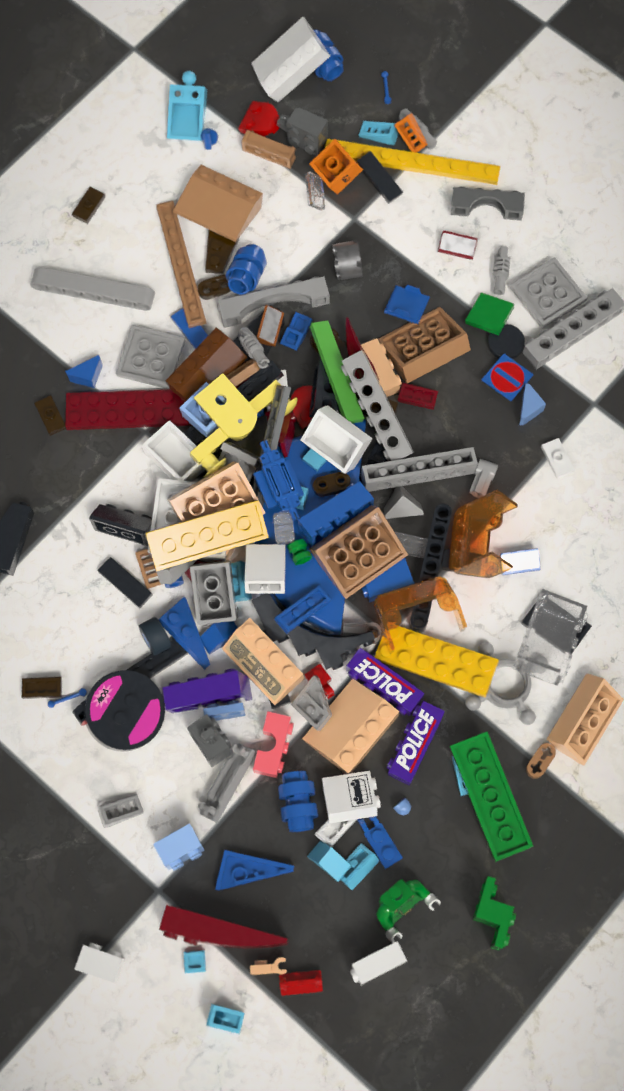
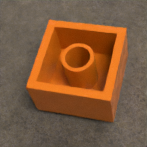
M336 139L309 163L327 186L337 195L363 171L361 166Z

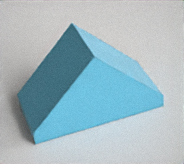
M319 841L307 856L337 882L341 880L351 867L332 847L322 841Z
M211 1004L206 1026L240 1034L245 1013Z

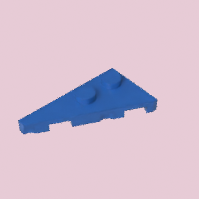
M183 597L161 616L159 621L165 630L206 670L210 666V662L187 599Z
M224 850L215 890L220 891L291 873L294 870V866Z

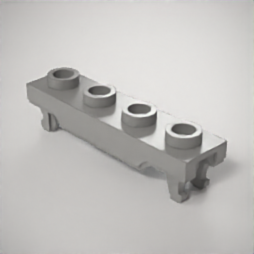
M235 743L231 746L234 753L224 763L207 794L206 802H201L198 805V808L201 809L200 814L218 823L257 753L255 750L247 748L240 743L238 746Z

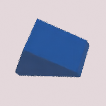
M97 355L65 372L70 382L95 388L103 364L100 356Z
M234 621L213 623L200 636L203 646L209 655L223 647L235 630L238 629Z

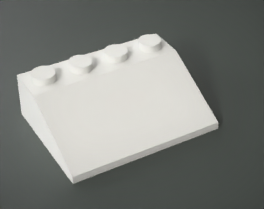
M302 17L256 58L252 65L268 96L279 102L327 60L330 54L305 17Z

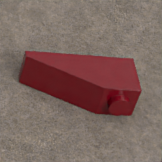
M270 411L266 412L267 421L269 420ZM293 411L284 416L278 441L279 449L284 458L288 457L295 433L294 422H296Z

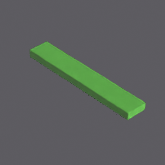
M329 321L311 323L310 329L342 416L352 424L362 422L364 416L357 397L350 387V378L348 375L345 376L341 368L343 359Z

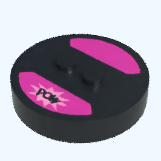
M129 670L115 671L98 680L88 693L84 705V719L91 736L102 746L114 751H133L143 747L158 734L165 717V703L157 685L147 676Z

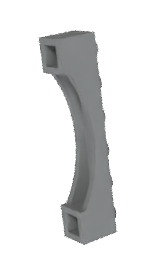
M323 276L312 277L306 281H295L288 285H277L271 289H260L257 292L246 293L232 298L225 297L222 300H218L223 326L226 328L242 324L241 320L249 313L272 303L296 301L311 304L313 308L330 304V295L325 277Z

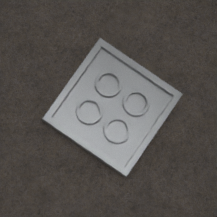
M555 257L510 286L511 290L542 329L587 300V296Z
M132 325L116 372L117 377L170 389L165 380L177 369L185 344V337Z

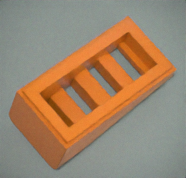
M412 113L394 124L411 152L417 153L428 145ZM409 129H412L413 132H411V133L409 134V133H408V130H409ZM416 135L417 138L411 140V137ZM420 141L421 144L415 147L414 143Z

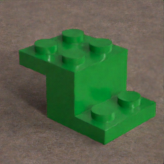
M487 876L481 888L473 920L496 928L491 949L499 951L508 945L510 934L507 931L511 925L513 926L516 913H513L514 907L491 900L495 897L498 885L494 884L495 878Z

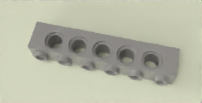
M613 288L609 291L601 292L594 301L589 300L580 310L572 311L565 320L560 319L551 329L543 330L539 337L528 340L525 343L523 354L537 370L624 312L623 299ZM559 335L562 339H558L555 336ZM540 345H546L548 348H542Z
M361 350L342 360L343 365L341 368L345 376L349 375L352 381L349 383L354 393L357 392L360 397L358 400L362 410L366 409L369 415L366 417L371 427L374 426L377 431L375 437L378 443H383L386 449L383 453L387 461L400 460L414 453L365 352ZM358 368L364 370V376L361 379L355 377V371ZM366 385H370L373 389L370 396H366L363 393ZM375 402L381 405L379 413L372 411L371 407ZM383 419L388 420L390 423L387 430H383L380 427V422ZM391 436H395L398 439L396 447H391L388 443Z
M474 447L365 465L362 466L361 479L363 486L368 492L475 474L478 462Z

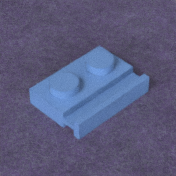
M239 701L227 702V705L223 706L211 704L203 709L204 716L207 714L210 719L214 717L216 721L245 716L243 702L239 703Z

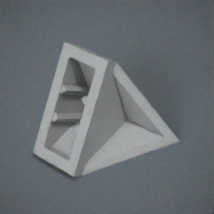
M403 486L395 488L383 509L386 519L424 515L421 504Z

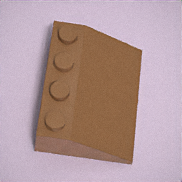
M200 165L192 174L173 213L236 242L261 210L263 193L204 165Z
M441 307L423 315L419 324L410 322L378 339L379 343L383 344L386 349V356L388 359H391L395 370L406 383L414 381L471 350L467 333Z
M373 505L309 548L318 564L345 599L408 556V553L379 507Z

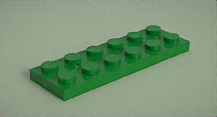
M488 732L449 746L494 861H499L533 847Z

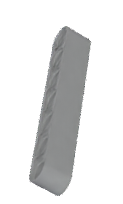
M44 267L35 268L30 283L32 288L39 291L144 311L151 310L155 291L148 287Z

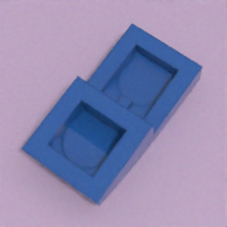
M295 312L280 344L297 351L313 319Z

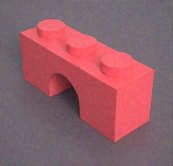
M267 712L263 734L273 737L276 740V745L268 752L257 751L253 767L254 773L274 778L278 777V773L282 774L285 763L282 762L283 754H287L289 742H286L287 737L292 735L294 723H291V717Z

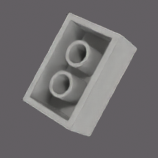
M231 560L191 565L190 572L197 625L236 621L238 616Z

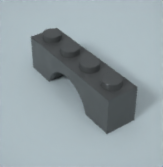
M453 187L451 215L468 217L475 208L487 205L498 209L506 220L522 221L525 193L502 191L499 189L484 190L483 188Z

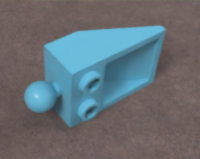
M186 71L182 76L185 85L170 84L167 139L202 141L201 133L204 129L207 89L202 86H192L196 81V75L192 71ZM177 91L181 92L180 97H176ZM194 92L198 93L197 98H193L192 95Z

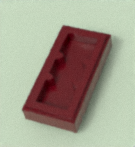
M402 383L398 402L434 410L438 391Z

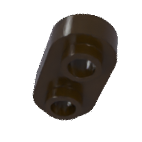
M219 275L199 283L197 288L199 296L204 300L231 292L226 275Z
M343 472L321 476L314 480L313 491L320 497L342 493L351 484L349 475ZM338 479H344V482L339 483ZM324 483L326 486L322 488L319 484Z

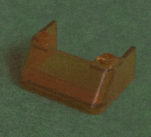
M495 490L458 508L453 521L449 569L459 575L492 578L513 569L512 564L494 552H489L491 531L502 525L503 514L517 508L518 504L499 490Z
M436 577L381 594L375 599L374 609L389 654L394 653L395 650L389 631L396 629L401 623L399 610L437 599L438 605L443 611L454 612L460 632L467 628L458 597L447 579Z

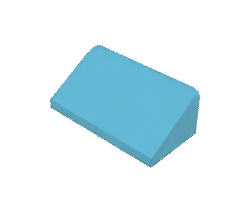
M237 561L231 563L236 602L251 600L252 593H245V562Z
M361 843L346 859L351 867L341 878V881L353 890L379 862V859Z

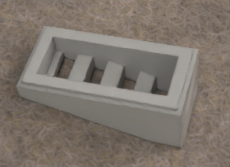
M197 559L157 571L159 582L161 584L174 583Z
M137 794L98 807V813L104 829L144 813ZM129 802H133L135 811L132 812ZM121 805H125L127 814H124ZM116 807L119 813L118 817H116L114 812V808ZM106 811H109L111 819L109 820L106 815Z

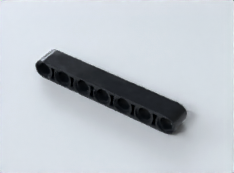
M443 503L436 506L410 618V629L418 633L424 632L427 627L452 515L451 507ZM445 512L447 517H440L438 513ZM440 529L443 531V534L436 535L434 531ZM437 547L440 551L433 553L430 551V548ZM433 565L436 569L429 571L426 569V566ZM429 583L432 588L424 589L422 584ZM425 601L428 606L422 608L418 605V602ZM416 619H421L424 622V624L422 626H417L414 624L413 621Z

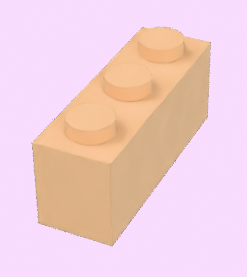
M377 338L362 344V348L374 364L380 379L379 382L386 396L389 397L399 393L400 385L402 384L398 374L395 375L393 363L385 355L386 349L384 345L380 344Z

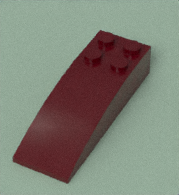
M169 905L165 907L159 930L164 932L163 936L166 938L177 940L178 937L184 938L183 942L197 946L199 942L229 948H270L286 946L289 942L287 938Z

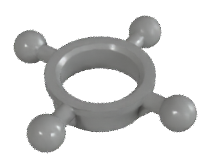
M484 642L479 646V653L495 658L493 655L494 648L490 643ZM539 656L533 660L532 665L525 668L514 660H499L497 669L500 667H512L520 672L524 679L523 692L516 698L504 699L497 696L490 686L486 698L477 695L468 696L465 700L466 707L472 711L477 710L481 706V702L488 699L492 704L501 708L517 707L521 713V722L525 725L533 724L536 715L532 710L527 709L523 702L531 691L530 674L535 671H545L548 667V661L546 658Z

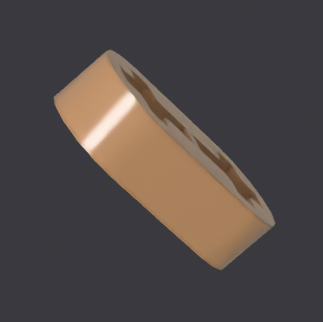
M544 743L538 748L526 767L529 777L538 779L544 774L556 755V749L552 744ZM547 748L550 749L549 753L551 757L546 756L544 760L541 759L544 753L541 750H546ZM540 762L539 771L541 772L532 773V767L530 766H535Z

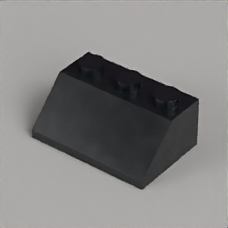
M99 504L90 515L89 520L95 531L148 546L145 533L151 530L152 517L145 514L139 516L128 509L122 511L111 504Z

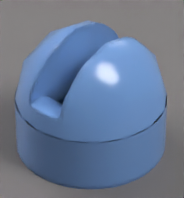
M404 798L393 808L398 814L406 815L410 812L411 805Z

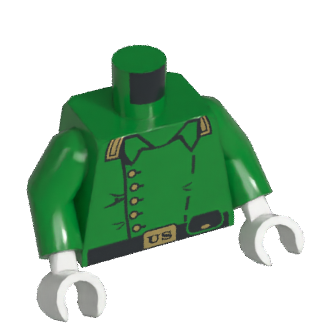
M401 879L379 898L380 906L376 915L383 929L387 931V939L392 943H395L394 937L396 935L402 939V934L393 926L423 899L431 910H434L431 906L433 902L436 901L440 904L438 898L434 894H430L427 888L418 880L406 882Z

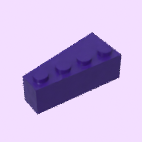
M227 669L224 671L225 673H210L201 679L192 677L183 683L179 681L171 682L169 686L162 687L165 709L173 714L196 710L199 708L198 705L207 707L211 704H217V702L227 703L236 701L238 698H245V701L252 700L249 678L236 669Z

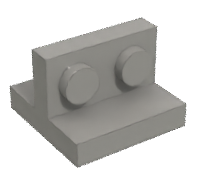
M223 442L220 448L222 452L218 460L221 461L226 458V465L233 461L238 462L250 483L253 473L257 469L260 457L232 442Z

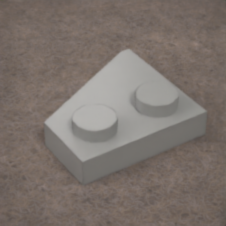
M313 675L291 705L316 730L321 731L332 717V713L318 676Z

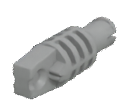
M407 109L402 110L399 119L402 120L411 112ZM413 114L428 144V149H433L438 141L428 132L427 126Z
M501 245L498 255L495 254L493 278L495 279L494 294L503 295L505 293V283L509 278L510 257H508V246Z
M241 327L238 338L242 347L250 358L255 359L259 368H266L269 359L263 353V346L247 327Z

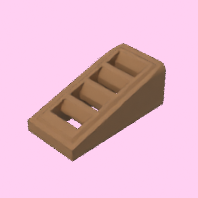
M148 549L135 552L146 588L149 589L162 585L159 580L149 583V578L158 575L157 572L149 575L146 573V571L155 569L154 565L144 567V564L153 562L152 558L142 560V557L150 555Z

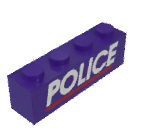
M361 647L346 665L348 676L354 680L359 679L364 683L363 686L372 692L373 690L377 692L388 703L391 702L402 715L407 714L410 716L424 697L422 691Z
M423 701L421 706L417 704L413 712L415 719L413 723L409 722L404 731L407 735L404 741H399L395 749L398 754L395 759L391 758L387 765V769H389L388 776L410 786L445 711Z

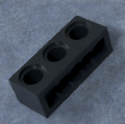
M319 360L314 368L309 417L311 418L315 416L318 409L327 405L337 413L339 412V406L337 405V400L322 360Z

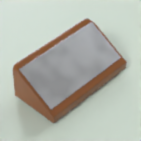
M268 305L264 309L257 339L261 344L276 347L284 313Z

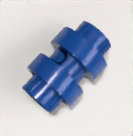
M313 30L330 54V57L316 68L314 72L318 77L325 80H334L343 72V57L338 49L334 47L333 42L326 33Z
M249 244L237 250L233 262L226 273L228 287L234 293L243 295L256 288L267 265L265 253L261 247Z
M306 771L285 773L282 776L283 784L278 786L279 799L286 800V806L280 809L282 822H288L289 832L312 830L314 827L313 819L318 817L317 804L310 803V797L315 795L314 782L308 781Z

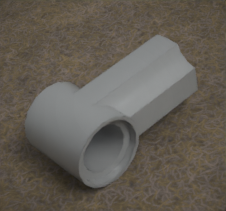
M480 459L475 472L476 476L470 488V494L477 498H485L491 480L493 481L498 464Z
M374 622L369 624L344 623L343 635L345 636L362 634L376 629L379 636L374 639L375 643L373 644L380 641L382 631L380 625Z

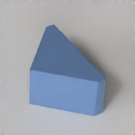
M526 384L524 388L519 425L526 424L542 413L546 405L530 384Z

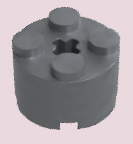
M358 240L333 245L334 263L338 280L363 277Z

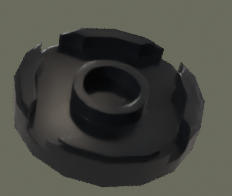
M505 324L499 335L490 333L488 338L490 352L497 358H500L503 354L512 359L516 358L522 353L525 346V337L518 327Z

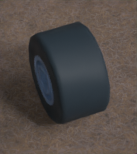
M153 617L138 626L146 645L153 655H158L171 647L169 637L157 617Z

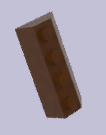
M216 327L165 381L169 388L186 402L206 382L211 384L222 373L227 376L237 369L247 359V356L226 334Z

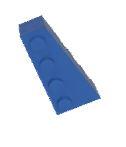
M360 481L356 484L353 483L342 493L299 518V533L312 547L369 506L374 505V498Z

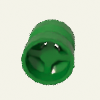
M305 539L296 540L287 546L289 553L293 555L292 559L295 565L304 564L312 559L311 552L306 548Z

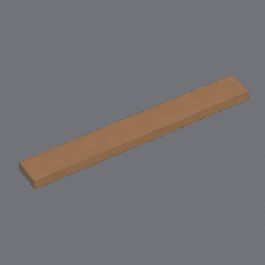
M174 201L157 204L158 215L188 327L192 328L207 324L178 216L173 213L175 208Z

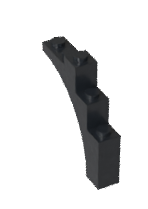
M265 593L252 600L268 637L273 642L278 641V643H281L290 637L298 656L303 654L306 657L316 653L315 649H317L326 670L331 667L333 670L344 666L343 662L347 660L345 652L347 655L358 651L357 647L362 644L364 647L375 643L374 639L379 636L376 629L355 635H331L317 631L303 623L286 634L274 620L277 615L286 609L276 594Z

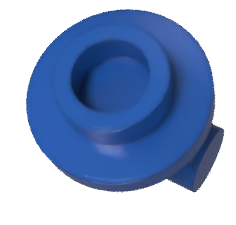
M206 128L201 133L205 150L212 149V145L218 141L217 132L211 128Z

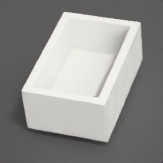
M328 405L317 410L301 438L303 443L343 473H347L356 467L372 440L370 436Z
M170 420L142 445L144 454L172 480L193 482L205 471L190 456V452L197 446Z

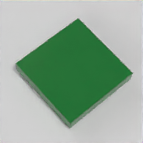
M480 293L465 322L467 325L499 335L514 309V303Z

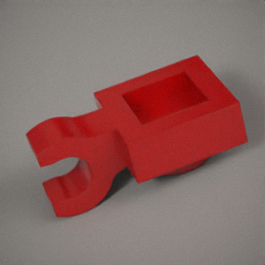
M318 664L304 674L308 682L313 675L319 677L325 696L328 699L335 695L334 690L328 684L332 679L321 664Z

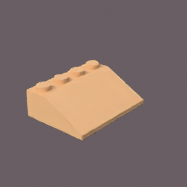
M233 461L167 500L179 521L183 522L258 500L239 463ZM260 504L261 511H262V515H263V514H265V511H264L262 505Z
M352 679L329 706L332 717L322 730L318 731L312 726L302 739L344 774H351L399 716V711L385 699Z

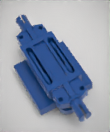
M268 440L262 441L260 443L264 452L260 456L262 470L253 473V476L267 509L279 506L282 512L289 511L294 522L300 518L296 508L300 505L298 498L303 497L304 493L290 460L285 461L284 458H281L278 450H271Z

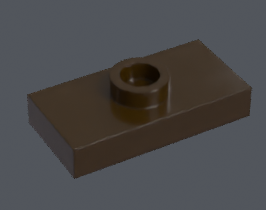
M89 187L72 212V217L88 224L105 199V193Z
M51 395L34 403L50 436L66 429V425Z
M62 677L22 678V699L62 697Z

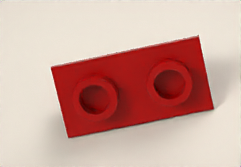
M321 970L279 974L281 996L323 992Z

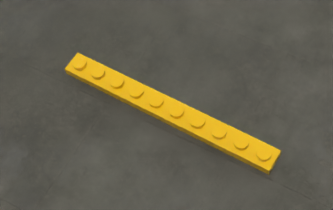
M327 139L325 148L333 141L332 139ZM337 140L356 162L371 151L383 167L494 185L498 183L501 166Z

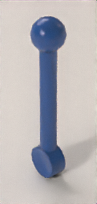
M383 71L381 75L384 78L386 96L384 102L385 104H390L391 97H389L387 83L388 72Z
M82 688L78 693L56 701H48L47 706L53 708L56 704L78 696L85 697L87 691Z

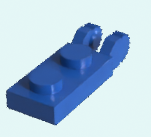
M376 816L369 817L375 825L370 830L366 826L364 819H357L364 831V836L385 869L403 859Z

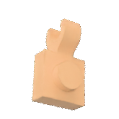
M278 958L273 964H267V960L255 961V965H250V974H285L287 970H280L278 964L286 962V959Z

